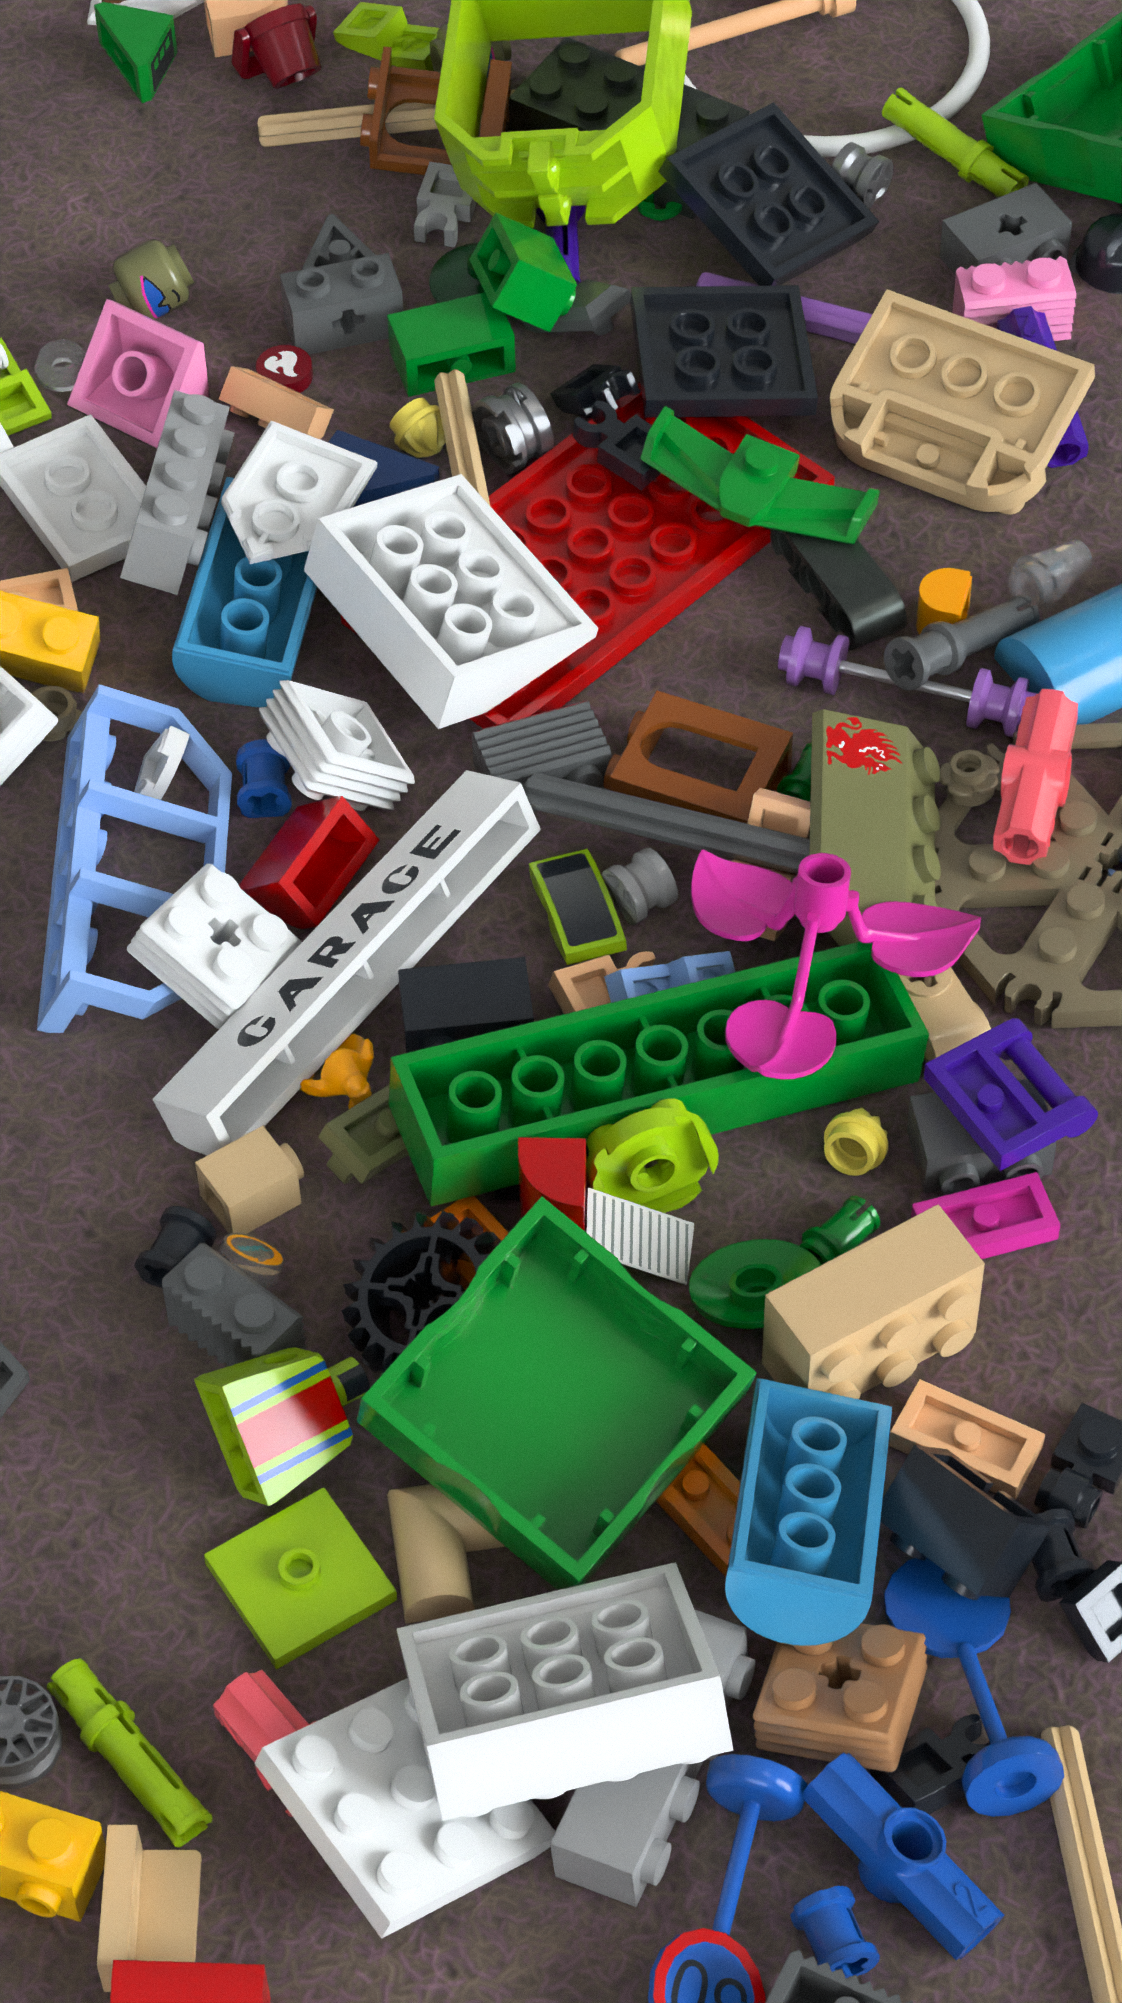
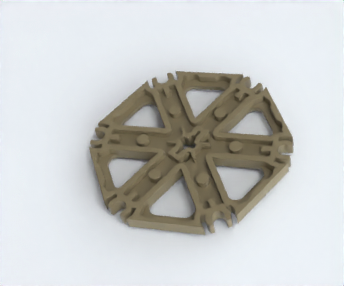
M1122 722L1076 724L1071 749L1122 747ZM1018 731L1013 733V745L1016 743ZM992 743L987 746V755L993 757L999 765L1000 772L996 775L999 783L995 789L1001 791L1005 754L1000 752L998 747ZM1071 774L1064 808H1057L1054 831L1051 835L1047 856L1034 860L1031 865L1009 862L1002 853L993 850V844L970 845L958 840L955 836V831L972 807L958 805L947 796L938 809L941 825L940 829L935 831V852L941 868V876L939 880L935 881V901L937 906L960 912V908L1050 905L1024 946L1018 952L1007 955L996 953L977 933L957 960L994 1005H996L998 997L1005 991V1011L1008 1013H1012L1020 1001L1027 999L1036 1001L1034 1023L1038 1025L1047 1022L1052 1015L1051 1029L1122 1026V990L1095 991L1086 988L1081 983L1116 927L1122 932V871H1115L1102 884V869H1111L1114 865H1118L1122 859V795L1108 815Z

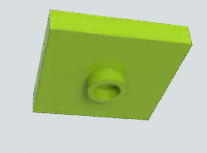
M324 1487L204 1554L206 1566L276 1670L397 1601L396 1589Z

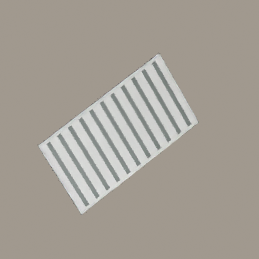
M588 1188L587 1234L617 1257L621 1264L687 1285L694 1223Z

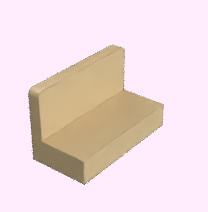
M108 1825L97 1955V1968L104 1992H111L113 1960L195 1962L201 1854L197 1850H143L137 1825Z

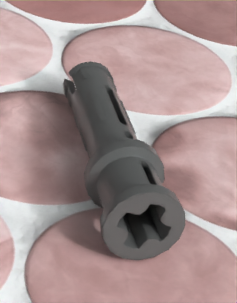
M1018 594L1008 601L954 624L944 621L930 623L923 628L918 636L913 638L900 636L887 644L884 650L886 671L898 687L904 690H915L924 685L929 676L936 673L940 675L954 673L961 668L966 657L996 645L1002 639L1038 623L1040 618L1038 607L1035 604L1027 609L1018 611L1017 608L1029 604L1032 598L1025 594Z

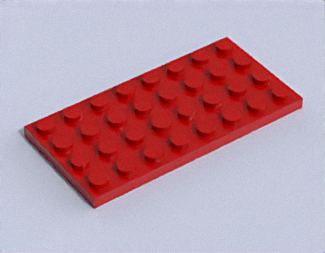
M642 392L634 396L627 395L615 401L618 406L615 409L617 419L623 423H626L634 415H637L651 425L657 419L645 418ZM746 416L677 417L732 454L736 452L746 434L799 454L798 470L793 478L834 486V475ZM592 419L588 421L590 424H596ZM572 433L489 495L490 507L599 628L597 635L594 639L488 712L469 719L482 729L561 708L771 542L770 529L757 526L746 527L722 517L719 511L662 474L641 491L597 462L598 448L582 446L574 439ZM341 615V623L358 635Z

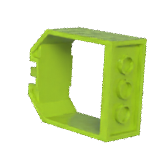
M451 0L434 120L460 188L490 215L494 216L496 212L530 228H534L537 208L543 210L547 226L568 225L571 206L587 205L585 215L587 225L615 224L667 181L658 171L666 158L676 153L692 17L689 0ZM649 31L641 102L606 130L579 131L578 128L501 132V136L478 137L491 44L493 41Z

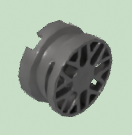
M519 382L506 387L504 394L498 398L490 395L474 403L472 414L477 437L484 451L505 474H512L525 468L528 459L534 456L539 459L554 447V436L548 417L537 397L527 386Z
M0 1676V1685L7 1684L5 1689L0 1691V1789H21L38 1782L53 1769L62 1749V1730L51 1695L37 1682L21 1676ZM15 1684L22 1685L21 1692H12ZM28 1687L38 1691L30 1696L27 1695Z

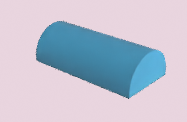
M226 477L173 647L172 663L180 680L200 697L212 702L260 708L267 706L266 699L274 698L273 690L281 689L280 681H291L318 587L304 572L309 551L250 564L221 504L222 496L234 479Z
M1122 583L1002 639L997 644L994 659L1014 682L1019 677L1029 679V692L1038 694L1041 689L1063 691L1068 699L1078 703L1077 724H1089L1122 708Z
M756 1379L725 1581V1592L729 1606L737 1618L757 1634L784 1644L800 1646L820 1645L845 1637L853 1632L865 1619L873 1594L892 1407L766 1379Z

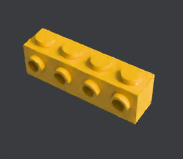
M0 1791V1897L16 1901L25 1910L42 1917L60 1915L81 1922L105 1865L106 1844L100 1822Z

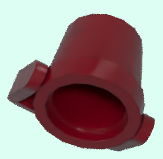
M301 3L287 5L256 18L244 28L235 30L231 62L243 79H250L265 73L273 88L279 89L309 78L321 70V62L314 43L317 25V15L311 5L304 7ZM250 49L254 53L252 57H249Z

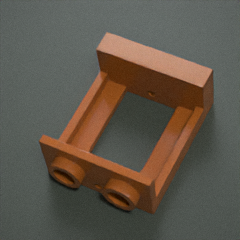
M383 46L381 66H371L369 73L367 98L375 100L373 114H363L360 146L369 147L370 169L425 175L429 162L452 165L445 149L406 145L397 142L389 135L385 121L388 114L395 107L404 103L436 105L441 72L392 66V47ZM490 60L479 137L501 136V132L506 130L512 79V62Z
M657 690L646 711H637L635 713L627 735L628 745L623 754H614L610 759L604 776V788L747 824L754 793L759 788L777 792L779 782L783 777L788 776L792 766L793 732ZM670 727L683 729L756 752L737 791L673 772L650 763L648 759L664 729Z

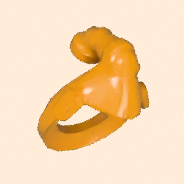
M350 1034L336 1051H333L325 1060L321 1071V1078L313 1080V1074L309 1079H304L300 1083V1090L315 1097L347 1095L350 1098L349 1109L372 1095L371 1086L367 1082L368 1073L374 1059L372 1042L369 1038L364 1039L359 1035Z

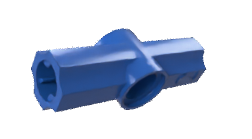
M843 1752L830 1762L804 1790L803 1797L805 1802L858 1856V1871L866 1889L880 1900L889 1903H902L955 1960H961L1004 1917V1914L945 1853L947 1842L944 1831L937 1820L925 1811L916 1808H902L850 1753L845 1754Z

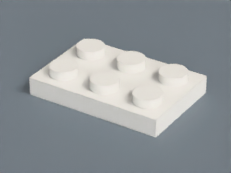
M91 414L0 454L1 488L61 569L68 568L71 582L126 558L146 485Z

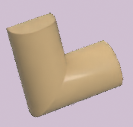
M432 1484L389 1490L387 1497L405 1624L434 1620L475 1610L466 1552L505 1546Z

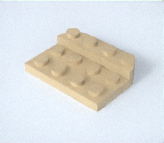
M887 289L831 389V417L836 443L848 459L867 470L970 509L983 512L1015 514L1045 484V468L1095 378V367L1092 363Z

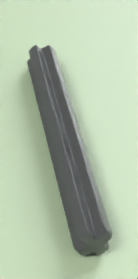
M536 773L529 777L524 786L525 794L533 810L700 851L704 849L712 854L798 875L800 862L809 856L810 839L541 773Z

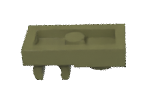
M389 1085L326 1123L318 1136L333 1153L327 1162V1167L344 1185L351 1180L353 1175L363 1184L401 1158L409 1155L388 1105Z

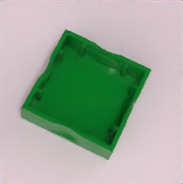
M1122 12L1075 45L1055 65L1030 78L981 115L987 143L994 147L992 152L1010 166L1027 175L1029 181L1122 203Z
M541 1196L478 1267L470 1285L459 1300L447 1312L426 1325L360 1400L357 1422L554 1588L561 1590L586 1584L742 1401L757 1372L683 1311L661 1301L645 1290L631 1277L617 1257Z

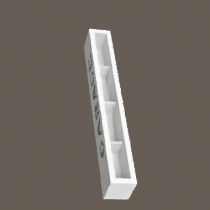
M468 770L455 781L152 1099L176 1142L190 1150L209 1155L261 1126L265 1127L301 1088L300 1083L304 1079H309L323 1065L330 1054L336 1051L399 983L398 970L413 968L541 830L520 782Z

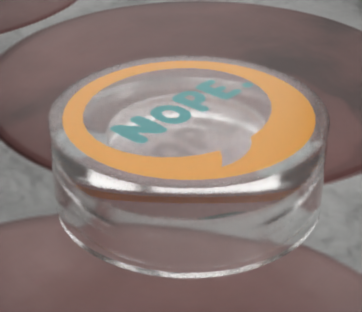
M229 1233L225 1235L218 1250L221 1256L264 1288L277 1284L286 1263L285 1256L276 1247L262 1239L242 1233Z

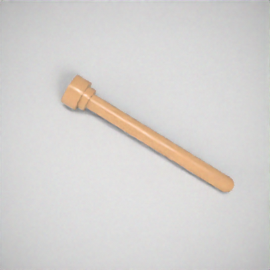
M780 0L691 27L688 51L817 11L821 15L829 14L833 18L855 11L856 0ZM648 41L620 49L615 53V56L638 66L644 65L646 63Z

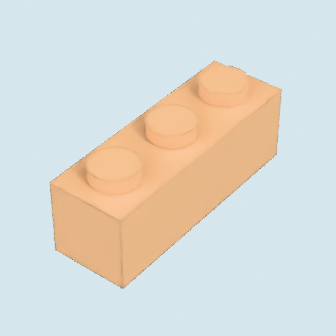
M231 366L219 400L231 405L229 411L245 418H249L250 415L259 418L257 424L261 427L266 428L270 421H274L317 439H321L324 436L334 409L250 369Z

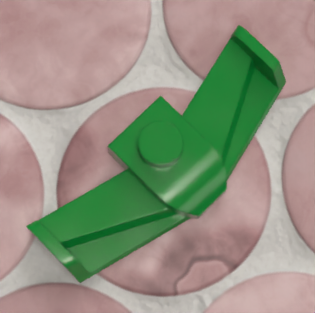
M667 406L662 409L650 428L640 458L644 463L719 511L720 515L726 519L746 527H763L851 545L855 544L876 508L880 490L869 488L867 492L793 478L798 470L799 454L748 434L745 435L736 452L732 454L675 417L674 411Z

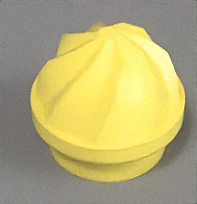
M417 398L407 403L395 414L390 422V429L396 435L395 444L401 450H405L417 458L429 457L439 453L446 443L439 406L430 405L425 398Z
M863 1108L838 1114L832 1118L825 1129L824 1153L826 1159L841 1173L852 1176L865 1174L869 1170L878 1167L887 1155V1131L882 1129L880 1117L871 1116Z

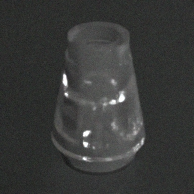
M1071 539L1065 543L1020 557L1015 562L1013 570H1011L1008 576V587L1012 597L1018 594H1025L1032 598L1029 604L1022 606L1025 609L1035 604L1038 609L1041 607L1045 610L1052 608L1074 583L1090 569L1092 565L1091 552L1082 541Z

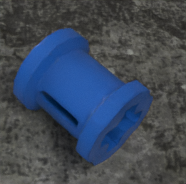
M267 739L254 740L244 744L236 754L237 770L241 773L243 779V787L240 788L237 794V805L240 807L241 814L247 818L284 816L292 807V797L288 787L285 785V773L288 772L291 766L286 757L275 751Z
M834 1886L829 1889L819 1890L803 1898L793 1907L790 1918L796 1929L804 1930L817 1965L828 1962L832 1972L842 1969L845 1978L854 1975L859 1976L873 1969L879 1962L880 1955L873 1943L865 1942L852 1912L855 1898L851 1889L847 1886Z

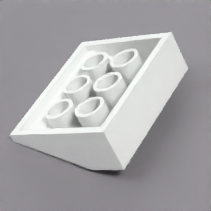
M462 474L317 519L304 572L438 729L488 712L594 639L597 635L599 628Z
M676 1562L397 1628L412 1698L443 1821L460 1816L476 1817L484 1815L494 1808L534 1798L550 1799L563 1794L567 1790L600 1782L625 1781L633 1778L638 1773L679 1763L695 1764L706 1760L712 1755L733 1750L720 1674Z

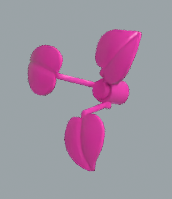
M703 849L696 860L691 882V900L695 915L699 922L715 935L735 941L754 940L763 934L767 926L777 931L783 929L786 922L795 914L799 918L801 925L805 928L789 1008L771 1000L751 1001L739 1006L731 1013L725 1029V1041L733 1056L750 1071L759 1072L765 1077L775 1079H796L816 1072L829 1061L836 1047V1029L833 1021L820 1013L801 1011L817 933H825L835 929L845 918L847 911L857 940L861 943H872L871 955L879 966L904 976L928 977L942 973L955 964L979 931L981 917L936 906L898 901L875 904L865 909L861 916L858 907L859 893L854 890L849 891L851 878L849 864L844 859L828 853H816L805 857L799 864L798 876L794 877L793 881L790 882L787 878L771 870L728 861Z

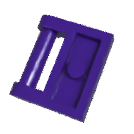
M1018 1018L1010 1019L925 1063V1081L999 1171L1065 1136L1074 1138L1083 1134L1095 1123L1098 1117V1111L1085 1096H1076L1031 1043L1032 1033ZM999 1058L1003 1060L1011 1059L1052 1109L1045 1113Z

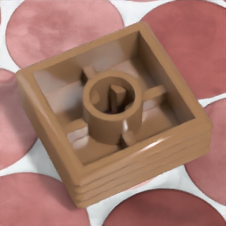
M861 1623L853 1632L845 1637L825 1644L800 1646L777 1642L753 1713V1719L755 1720L754 1729L756 1730L755 1738L757 1739L756 1747L760 1750L832 1762L843 1752L845 1754L850 1753L863 1768L885 1772L895 1771L928 1667L926 1663L927 1655L925 1654L926 1645L924 1644L925 1635L918 1632L900 1630L890 1625Z

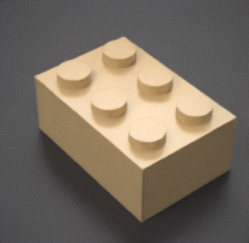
M938 1204L766 1294L762 1364L775 1382L859 1399L860 1394L880 1383L885 1387H894L909 1378L916 1370L917 1364L938 1352L942 1357L952 1356L970 1343L974 1333H976L985 1263Z

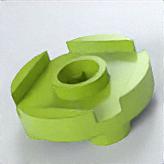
M678 1099L661 1100L650 1109L629 1115L615 1124L600 1126L589 1135L586 1141L589 1151L586 1160V1178L589 1188L662 1213L680 1209L691 1202L702 1191L698 1181L706 1173L708 1166L712 1174H714L719 1160L717 1146L706 1123L698 1115L687 1111L683 1102ZM654 1160L658 1163L650 1168H645L644 1166Z

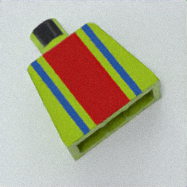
M297 1347L276 1351L194 1378L237 1490L243 1498L267 1506L279 1501L351 1445L353 1433L343 1407L363 1397L370 1389L366 1373L353 1357H348L327 1368L325 1360L319 1353Z

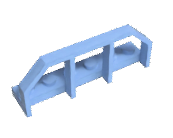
M100 684L67 737L37 1030L46 1033H63L74 1015L82 1016L86 1012L88 1005L143 1020L182 999L165 983L149 991L86 973V965L90 962L97 944L98 931L90 927L91 915L95 912L98 903L150 917L173 895L172 893L96 872V866L103 856L107 842V831L100 829V820L104 814L205 843L204 866L212 864L218 870L225 873L232 772L180 709ZM110 718L160 734L170 726L190 734L182 759L207 790H209L208 814L115 787L111 783L104 781L105 771L112 761L116 747V736L109 734Z

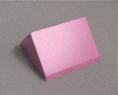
M106 299L67 405L87 415L91 414L93 418L158 448L174 390L190 395L198 394L210 397L204 344L124 305Z

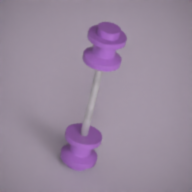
M800 626L795 637L786 635L783 640L778 659V670L786 672V683L788 685L797 686L805 676L822 680L824 693L835 695L843 673L896 685L886 670L846 661L849 647V638L847 636L837 635L833 642L828 645L813 641L811 628ZM981 668L978 672L973 691L929 680L921 687L915 689L969 702L967 727L977 729L984 719L1001 722L1005 736L1012 738L1013 733L1018 730L1026 697L1037 694L1028 691L1029 679L1019 677L1012 687L993 683L991 670Z

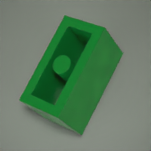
M495 212L469 259L492 308L551 332L559 316L566 315L572 307L577 283L553 237Z
M485 292L387 315L389 351L408 397L436 391L434 380L440 372L449 373L453 369L459 370L464 374L466 383L516 372L515 335L506 314L492 308Z

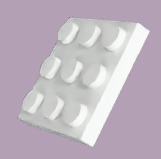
M408 1678L262 1747L254 1763L381 1939L535 1858L550 1847L551 1840L555 1834V1830L531 1799L497 1807L484 1815L476 1817L460 1816L442 1820Z

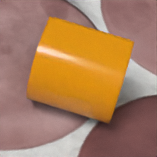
M941 568L928 573L922 579L919 586L916 621L919 635L924 627L935 621L954 624L967 618L972 587L970 571Z

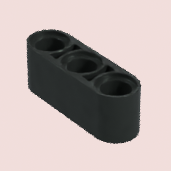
M770 529V541L776 556L782 554L792 566V568L787 570L806 594L812 592L822 606L817 607V609L835 632L842 631L849 638V642L852 644L848 647L850 651L906 627L907 614L899 592L858 539L855 544L851 545Z

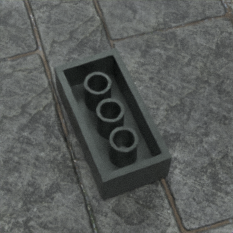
M565 37L509 97L510 132L578 128L579 131L606 130L641 102L645 68L572 38ZM684 84L676 152L750 115V111ZM668 182L653 192L654 204L666 208L668 202H676L682 205V211L679 214L690 219H694L697 216Z

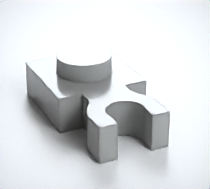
M429 162L417 196L418 215L414 223V240L416 242L425 243L427 234L430 231L440 229L444 231V246L455 247L458 240L457 220L471 222L477 202L460 188L452 165Z

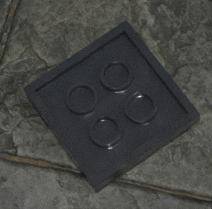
M774 102L666 158L658 171L759 286L782 285L857 243L872 233L880 222Z
M799 285L631 287L630 307L645 418H657L665 406L674 411L675 417H788L816 415L818 395Z

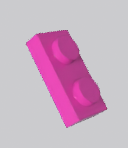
M1037 1172L912 1204L911 1218L939 1204L981 1259L1054 1241L1059 1238L1060 1222Z

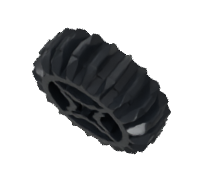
M442 1210L435 1223L427 1214L416 1212L413 1228L409 1231L400 1222L391 1221V1234L393 1238L387 1243L378 1238H370V1247L375 1254L370 1261L353 1259L354 1269L362 1278L359 1281L343 1284L345 1294L354 1303L341 1310L344 1321L353 1328L348 1334L349 1341L357 1351L363 1352L361 1355L363 1357L362 1361L373 1372L382 1371L383 1374L426 1325L447 1312L459 1300L466 1290L462 1285H459L461 1276L456 1272L458 1259L472 1263L477 1272L478 1267L501 1242L495 1233L488 1231L483 1233V1227L476 1220L466 1217L462 1222H459L452 1213ZM442 1294L443 1296H440L439 1300L437 1301L436 1296ZM429 1303L430 1308L424 1310L422 1307H427V1304ZM390 1310L398 1311L406 1318L405 1329L410 1332L407 1345L396 1343L393 1339L389 1322Z

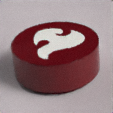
M292 345L274 346L265 350L256 361V373L298 393L306 390L312 382L311 358L306 351Z

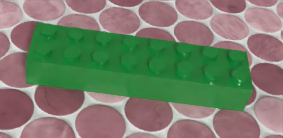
M856 942L813 953L801 1011L820 1013L833 1021L836 1029V1047L829 1061L821 1069L810 1075L796 1079H775L765 1077L759 1072H752L733 1056L725 1041L727 1020L731 1013L739 1006L756 1000H771L789 1008L799 956L393 1056L390 1062L388 1105L430 1207L518 1185V1137L586 1138L587 1141L589 1135L598 1127L615 1124L629 1115L650 1109L654 1104L664 1099H678L682 1101L687 1111L703 1119L712 1135L918 1082L929 1032L899 975L882 968L873 960L871 955L872 943ZM586 1146V1160H587L588 1155H589V1151H588L587 1146Z

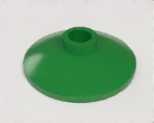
M774 1239L741 1241L716 1250L696 1266L689 1280L690 1299L695 1309L706 1319L714 1323L732 1328H764L765 1295L821 1265L811 1252L790 1242Z

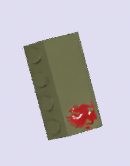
M822 709L812 713L809 855L816 853L833 854L844 859L851 868L849 891L854 890L859 893L858 907L861 916L865 909L883 902H910L938 907L935 901V881L939 880L941 876V868L935 852V831L940 829L941 821L935 803V783L940 781V767L934 752L929 747L923 748L907 726ZM846 911L845 918L835 929L828 932L839 946L860 942L856 938Z

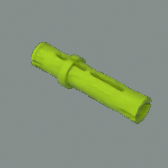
M898 88L896 95L892 93L882 109V117L902 128L917 141L960 170L958 176L968 183L974 180L998 198L1028 185L1029 177L992 152L994 150L993 146L984 140L977 142L972 137H969L944 117L918 101L904 88Z
M83 1659L71 1660L60 1667L52 1675V1682L47 1684L48 1692L65 1708L81 1729L80 1738L85 1746L92 1752L99 1751L104 1759L110 1763L121 1780L159 1823L173 1845L181 1848L208 1828L206 1824L212 1822V1814L193 1796L167 1761L141 1733L138 1726L133 1722L135 1713L129 1705L122 1700L116 1701L98 1681V1678Z

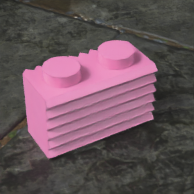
M1059 256L1056 260L1049 257L1037 258L1033 261L1026 260L1023 264L1015 261L1012 265L1004 262L1001 266L995 263L981 264L977 267L971 265L968 269L960 266L956 270L952 313L996 329L998 320L1009 315L1012 309L1032 306L1035 311L1045 313L1054 341L1071 339L1076 290L1067 260Z

